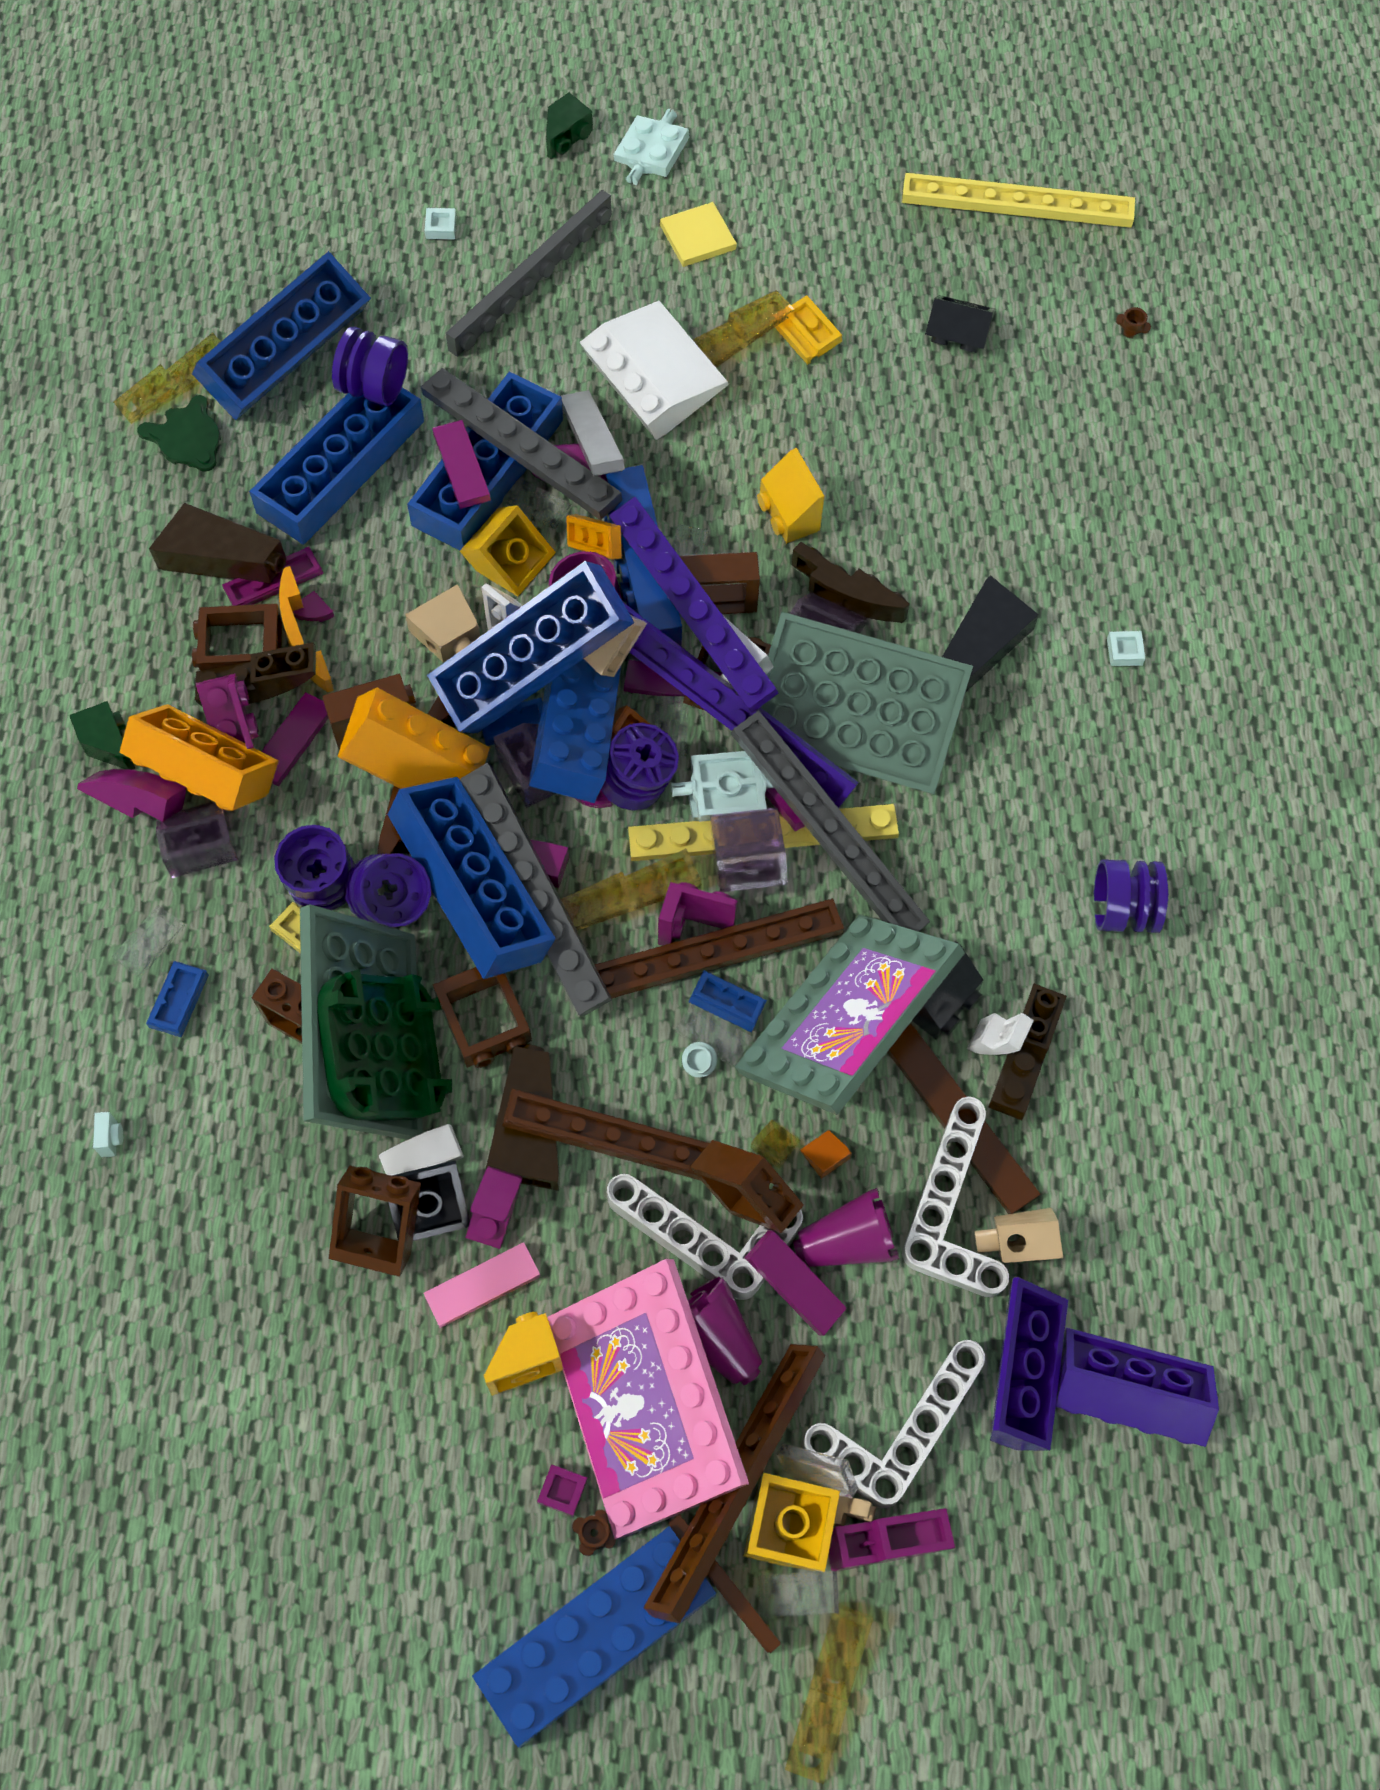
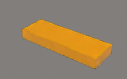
M578 514L567 515L568 547L581 551L596 552L611 560L622 558L620 525Z

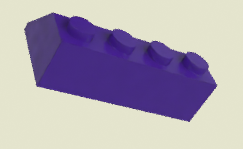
M1019 1277L1013 1278L1009 1292L990 1441L1014 1450L1050 1451L1068 1299Z
M1066 1327L1056 1407L1072 1414H1084L1099 1418L1109 1424L1118 1423L1133 1427L1146 1434H1159L1174 1438L1184 1444H1196L1206 1447L1219 1411L1214 1366Z

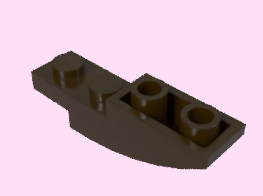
M800 542L793 549L791 565L810 578L808 591L837 608L870 619L903 623L907 619L910 603L900 593L893 592L881 584L874 575L867 574L859 568L850 576L843 567L834 565L824 558L817 549L810 548L803 542Z
M307 643L251 654L250 662L196 671V683L236 673L238 682L244 680L246 684L249 704L267 700L300 686L316 675V645L314 643ZM195 683V701L202 706Z
M1035 983L1033 984L1022 1013L1034 1021L1020 1051L1006 1055L988 1108L1021 1121L1023 1120L1044 1058L1050 1047L1067 997L1066 995Z

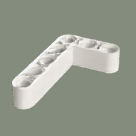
M964 1097L957 1101L948 1119L904 1244L902 1256L906 1265L915 1271L984 1297H994L1000 1294L1009 1283V1273L1004 1264L943 1240L986 1116L985 1107L980 1100L974 1097ZM961 1109L972 1110L976 1114L977 1121L973 1124L962 1122L958 1111ZM950 1142L960 1143L965 1149V1155L960 1158L952 1157L947 1152V1144ZM941 1175L949 1177L953 1182V1190L949 1192L940 1191L935 1186V1178ZM928 1209L936 1210L941 1215V1224L935 1227L927 1225L922 1217L923 1212ZM917 1243L925 1245L929 1249V1259L926 1261L915 1260L910 1252L911 1246ZM954 1256L961 1259L965 1267L964 1272L960 1275L950 1273L945 1265L947 1258ZM992 1270L996 1272L1000 1280L999 1286L997 1288L986 1287L981 1280L982 1271Z
M620 1174L610 1180L607 1186V1197L609 1206L614 1212L707 1279L723 1277L728 1283L734 1298L738 1300L749 1299L756 1294L764 1283L765 1279L745 1259V1256L763 1235L771 1229L759 1225L739 1253L633 1176ZM621 1188H627L634 1193L633 1197L628 1201H619L614 1197V1194ZM657 1209L663 1214V1218L659 1222L650 1223L644 1219L643 1215L647 1210ZM801 1210L793 1218L795 1222L793 1227L785 1228L782 1233L774 1231L788 1246L792 1244L798 1235V1231L801 1229L803 1221ZM686 1230L691 1233L693 1239L687 1244H679L673 1239V1235L677 1231ZM715 1251L722 1256L723 1261L719 1265L710 1266L703 1261V1256L707 1252ZM738 1273H746L752 1278L753 1284L747 1288H740L734 1283L733 1277Z
M972 1340L960 1341L953 1347L882 1461L825 1423L815 1424L807 1430L803 1440L805 1456L843 1484L851 1486L854 1492L879 1508L894 1506L907 1490L982 1369L985 1362V1353L982 1347ZM957 1353H969L974 1359V1368L965 1369L961 1367L957 1361ZM940 1383L949 1384L955 1391V1398L951 1401L942 1399L937 1393V1385ZM917 1416H930L935 1422V1431L931 1433L921 1431L917 1425ZM817 1434L826 1436L830 1441V1450L825 1453L816 1452L810 1444V1438ZM897 1448H910L914 1452L915 1463L910 1466L901 1464L896 1457ZM847 1457L858 1458L863 1466L862 1473L857 1476L849 1475L843 1468V1460ZM880 1479L889 1480L895 1488L894 1497L890 1499L880 1497L875 1489L876 1481Z

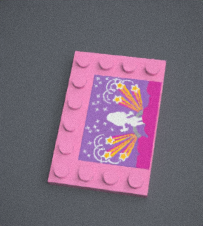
M674 1259L662 1260L547 1317L561 1358L563 1373L614 1539L627 1537L749 1484Z

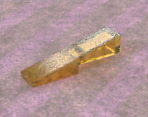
M775 290L729 313L727 323L692 340L717 368L794 314V308Z
M212 332L168 369L165 370L160 364L113 403L131 424L201 384L192 375L196 363L221 341ZM130 401L137 407L134 412H130L127 409Z
M684 849L624 876L623 872L615 874L566 896L561 901L576 930H580L665 900L670 882L676 884L686 882L696 887L702 886V883L687 849Z
M834 1603L785 1770L824 1784L849 1704L848 1699L872 1626L873 1616L842 1604ZM826 1678L837 1681L839 1683H831ZM799 1751L821 1759L820 1763L816 1767H805L799 1760Z

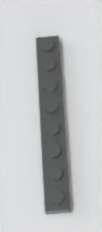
M604 190L597 193L446 332L448 351L458 356L464 350L469 351L472 349L476 339L484 331L490 332L498 318L504 313L509 314L523 295L528 296L533 292L539 280L543 277L548 278L562 259L567 260L571 257L574 248L579 243L587 242L592 236L593 231L600 224L605 225L612 215L611 195Z
M441 368L420 386L422 394L456 419L463 420L467 427L599 520H602L622 501V494L615 487L599 476H593L589 469L445 369Z
M760 711L754 713L732 730L731 735L882 921L915 931H920L930 923L926 915Z
M486 763L459 779L556 939L547 954L578 1015L584 1017L610 1002L612 998L493 767Z

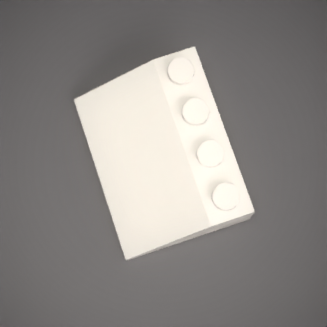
M660 301L605 322L580 341L589 359L655 440L666 435L729 385L728 381Z

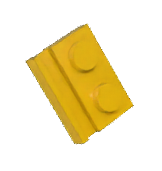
M807 295L783 310V314L779 317L774 316L772 318L773 326L807 365L811 363V359L817 356L819 358L842 342V334Z

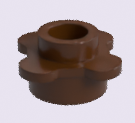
M1138 307L1129 308L1124 314H1119L1116 318V323L1121 325L1124 330L1123 334L1127 338H1133L1139 333H1148L1151 329V324L1147 322L1148 316L1146 312Z
M597 1510L594 1515L588 1516L585 1519L578 1517L573 1522L572 1529L578 1534L581 1542L579 1550L585 1556H591L595 1550L603 1547L610 1549L616 1543V1539H614L608 1525L607 1513L604 1510ZM596 1529L598 1535L596 1537L591 1536V1530Z

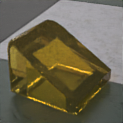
M771 1120L753 1139L751 1149L764 1156L766 1160L780 1169L801 1140Z

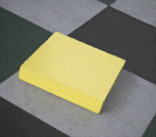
M714 202L660 219V226L683 267L736 250L737 243Z

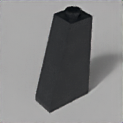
M991 575L985 580L942 656L973 666L966 692L1034 630L1039 616L1038 613Z

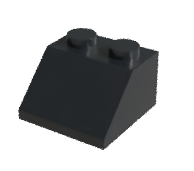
M938 295L934 298L925 335L932 336L931 342L948 345L949 341L961 343L960 349L977 353L978 348H985L996 309Z
M966 952L912 1020L935 1040L943 1032L947 1036L950 1035L961 1021L957 1017L964 1008L969 1011L972 1010L982 997L979 990L983 983V978Z

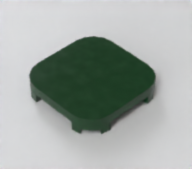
M354 970L333 977L322 985L317 997V1013L326 1082L332 1101L338 1110L348 1118L355 1120H415L441 1112L440 1107L443 1104L445 1095L452 1093V1079H441L432 1013L440 1011L442 1008L438 997L432 999L426 988L420 983L422 977L415 974L404 977L361 974L360 970Z

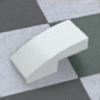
M993 1013L980 1020L967 1049L977 1054L1001 1055L1020 1051L1034 1020L1023 1013L1008 1020Z
M450 1124L422 1133L379 1154L385 1173L391 1176L454 1160L458 1161L464 1157Z

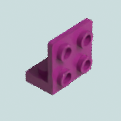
M235 673L196 683L207 724L241 742L245 741L247 749L254 748V738L259 737V729L254 713L247 714L245 706L249 705V695L244 680L238 682Z
M670 882L658 918V945L663 946L673 943L674 938L680 939L685 919L721 929L735 926L738 901L723 892L709 893L699 890L690 883L681 882L676 884Z

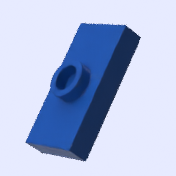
M542 698L521 702L484 728L482 733L486 746L537 734L543 703Z
M174 961L146 1022L147 1026L151 1029L182 1038L209 976L207 971Z
M705 970L689 999V1003L751 1033L767 1001Z

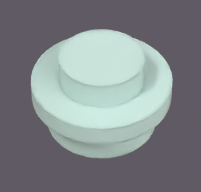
M705 1042L692 1043L683 1052L682 1065L691 1076H708L717 1066L716 1051Z

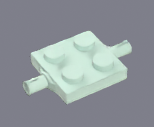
M667 109L663 118L659 121L639 115L634 119L613 154L614 161L628 165L632 169L626 177L628 183L633 182L634 185H637L643 173L657 174L667 177L689 139L688 128L672 124L677 117L674 110L670 112V109Z
M745 751L693 755L690 761L692 770L691 781L671 783L672 797L692 795L697 805L699 822L766 816V788H774Z

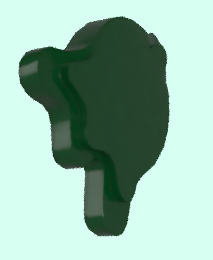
M203 395L194 396L184 408L168 409L165 412L166 423L144 422L137 428L140 438L156 443L163 456L175 465L176 462L188 464L189 467L197 468L203 472L210 471L216 466L217 447L221 436L215 421L207 414L209 404L207 398Z

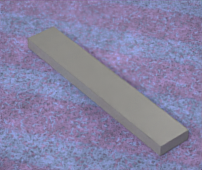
M590 391L561 395L563 411L593 476L623 471L625 469L623 457Z

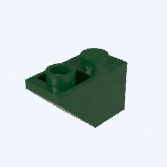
M570 92L548 106L546 145L547 157L550 159L555 157V151L560 155L565 154L570 149L571 144L573 145L580 139L585 140L593 130L592 110Z
M108 701L69 715L79 743L88 757L123 769H135L131 758L119 753L123 740L121 731L126 729V724L120 711L113 713Z

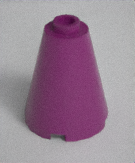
M875 1188L865 1192L799 1230V1239L793 1241L796 1255L802 1261L806 1260L808 1267L880 1263L898 1260V1250L890 1251V1249H894L892 1241L894 1236L883 1201L874 1200L879 1198L878 1189Z
M715 1277L690 1293L692 1297L688 1300L709 1365L732 1384L741 1382L742 1385H747L760 1374L761 1371L758 1367L761 1365L762 1359L728 1283L723 1277Z

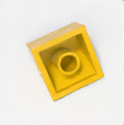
M795 448L790 450L761 479L760 493L757 494L758 503L763 512H769L772 517L771 525L774 533L777 536L782 535L786 544L820 531L825 496L798 449Z
M518 505L497 508L460 550L461 554L477 572L517 597L556 553Z
M537 1312L523 1314L515 1319L516 1324L508 1327L484 1374L486 1385L492 1396L563 1371L561 1358L546 1313L538 1315Z
M763 1473L758 1480L743 1557L780 1566L825 1572L840 1491Z

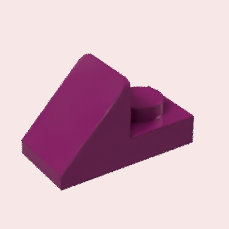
M491 1166L487 1167L470 1209L472 1217L465 1238L501 1249L523 1177Z

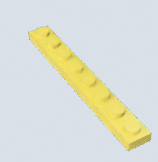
M905 173L902 203L1129 228H1132L1134 222L1135 197L914 173Z
M894 804L839 809L865 841L893 839L899 836ZM781 814L628 827L631 861L820 845L806 826L794 831Z

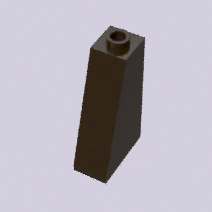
M187 503L180 507L149 548L157 568L163 571L229 579L240 578L246 581L271 583L275 576L284 569L287 560L280 540Z
M524 1045L523 1048L514 1046L486 1169L488 1166L521 1176L523 1177L521 1184L559 1191L560 1173L557 1141L502 1126L512 1088L554 1100L549 1052H544L543 1048L535 1045Z

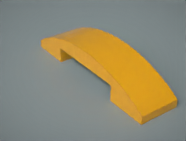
M288 566L282 572L279 602L283 625L291 647L304 644L293 611L304 607L291 567ZM320 650L316 652V675L310 679L326 692L334 691L332 680Z

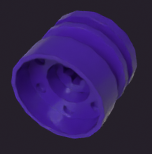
M354 326L349 327L343 333L334 355L332 366L334 389L343 394L350 393L353 397H360L364 394L368 401L380 405H392L397 399L406 377L408 366L406 343L385 335L379 336L377 339L376 335L371 331H363L361 328Z
M646 723L629 724L617 732L610 743L606 779L601 788V791L610 802L620 808L635 811L647 809L658 801L678 769L679 754L676 744L668 733L655 725Z
M320 825L301 826L289 832L279 843L274 860L275 871L293 900L302 907L311 904L331 911L344 905L347 902L344 885L348 873L355 863L340 836L330 828Z
M400 853L373 854L357 861L349 871L344 885L345 899L353 914L359 919L387 927L406 926L417 920L427 909L431 897L430 879L425 868L414 858ZM382 884H387L388 890L383 895H379L377 889H380Z
M1100 860L1095 875L1094 901H1106L1107 907L1105 915L1095 914V925L1098 931H1124L1130 917L1131 927L1134 932H1143L1145 928L1148 933L1161 932L1166 918L1169 896L1167 873L1163 862L1152 861L1147 866L1145 861H1136L1130 875L1129 865L1126 860Z

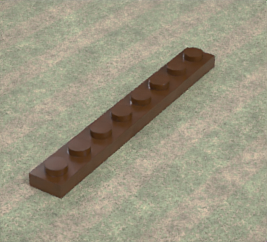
M832 898L594 965L611 998H616L703 973L704 970L707 972L837 936L843 934L844 927Z
M790 1344L736 1441L749 1484L700 1505L643 1607L652 1617L681 1623L826 1356L818 1346Z

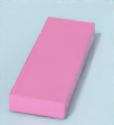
M523 1242L423 1294L439 1327L442 1328L541 1276Z

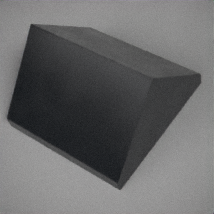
M455 1160L392 1175L403 1176L408 1180L421 1183L413 1241L469 1227V1214L460 1173ZM388 1202L399 1241L403 1206Z

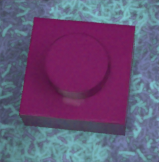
M551 1464L537 1503L574 1517L588 1479Z

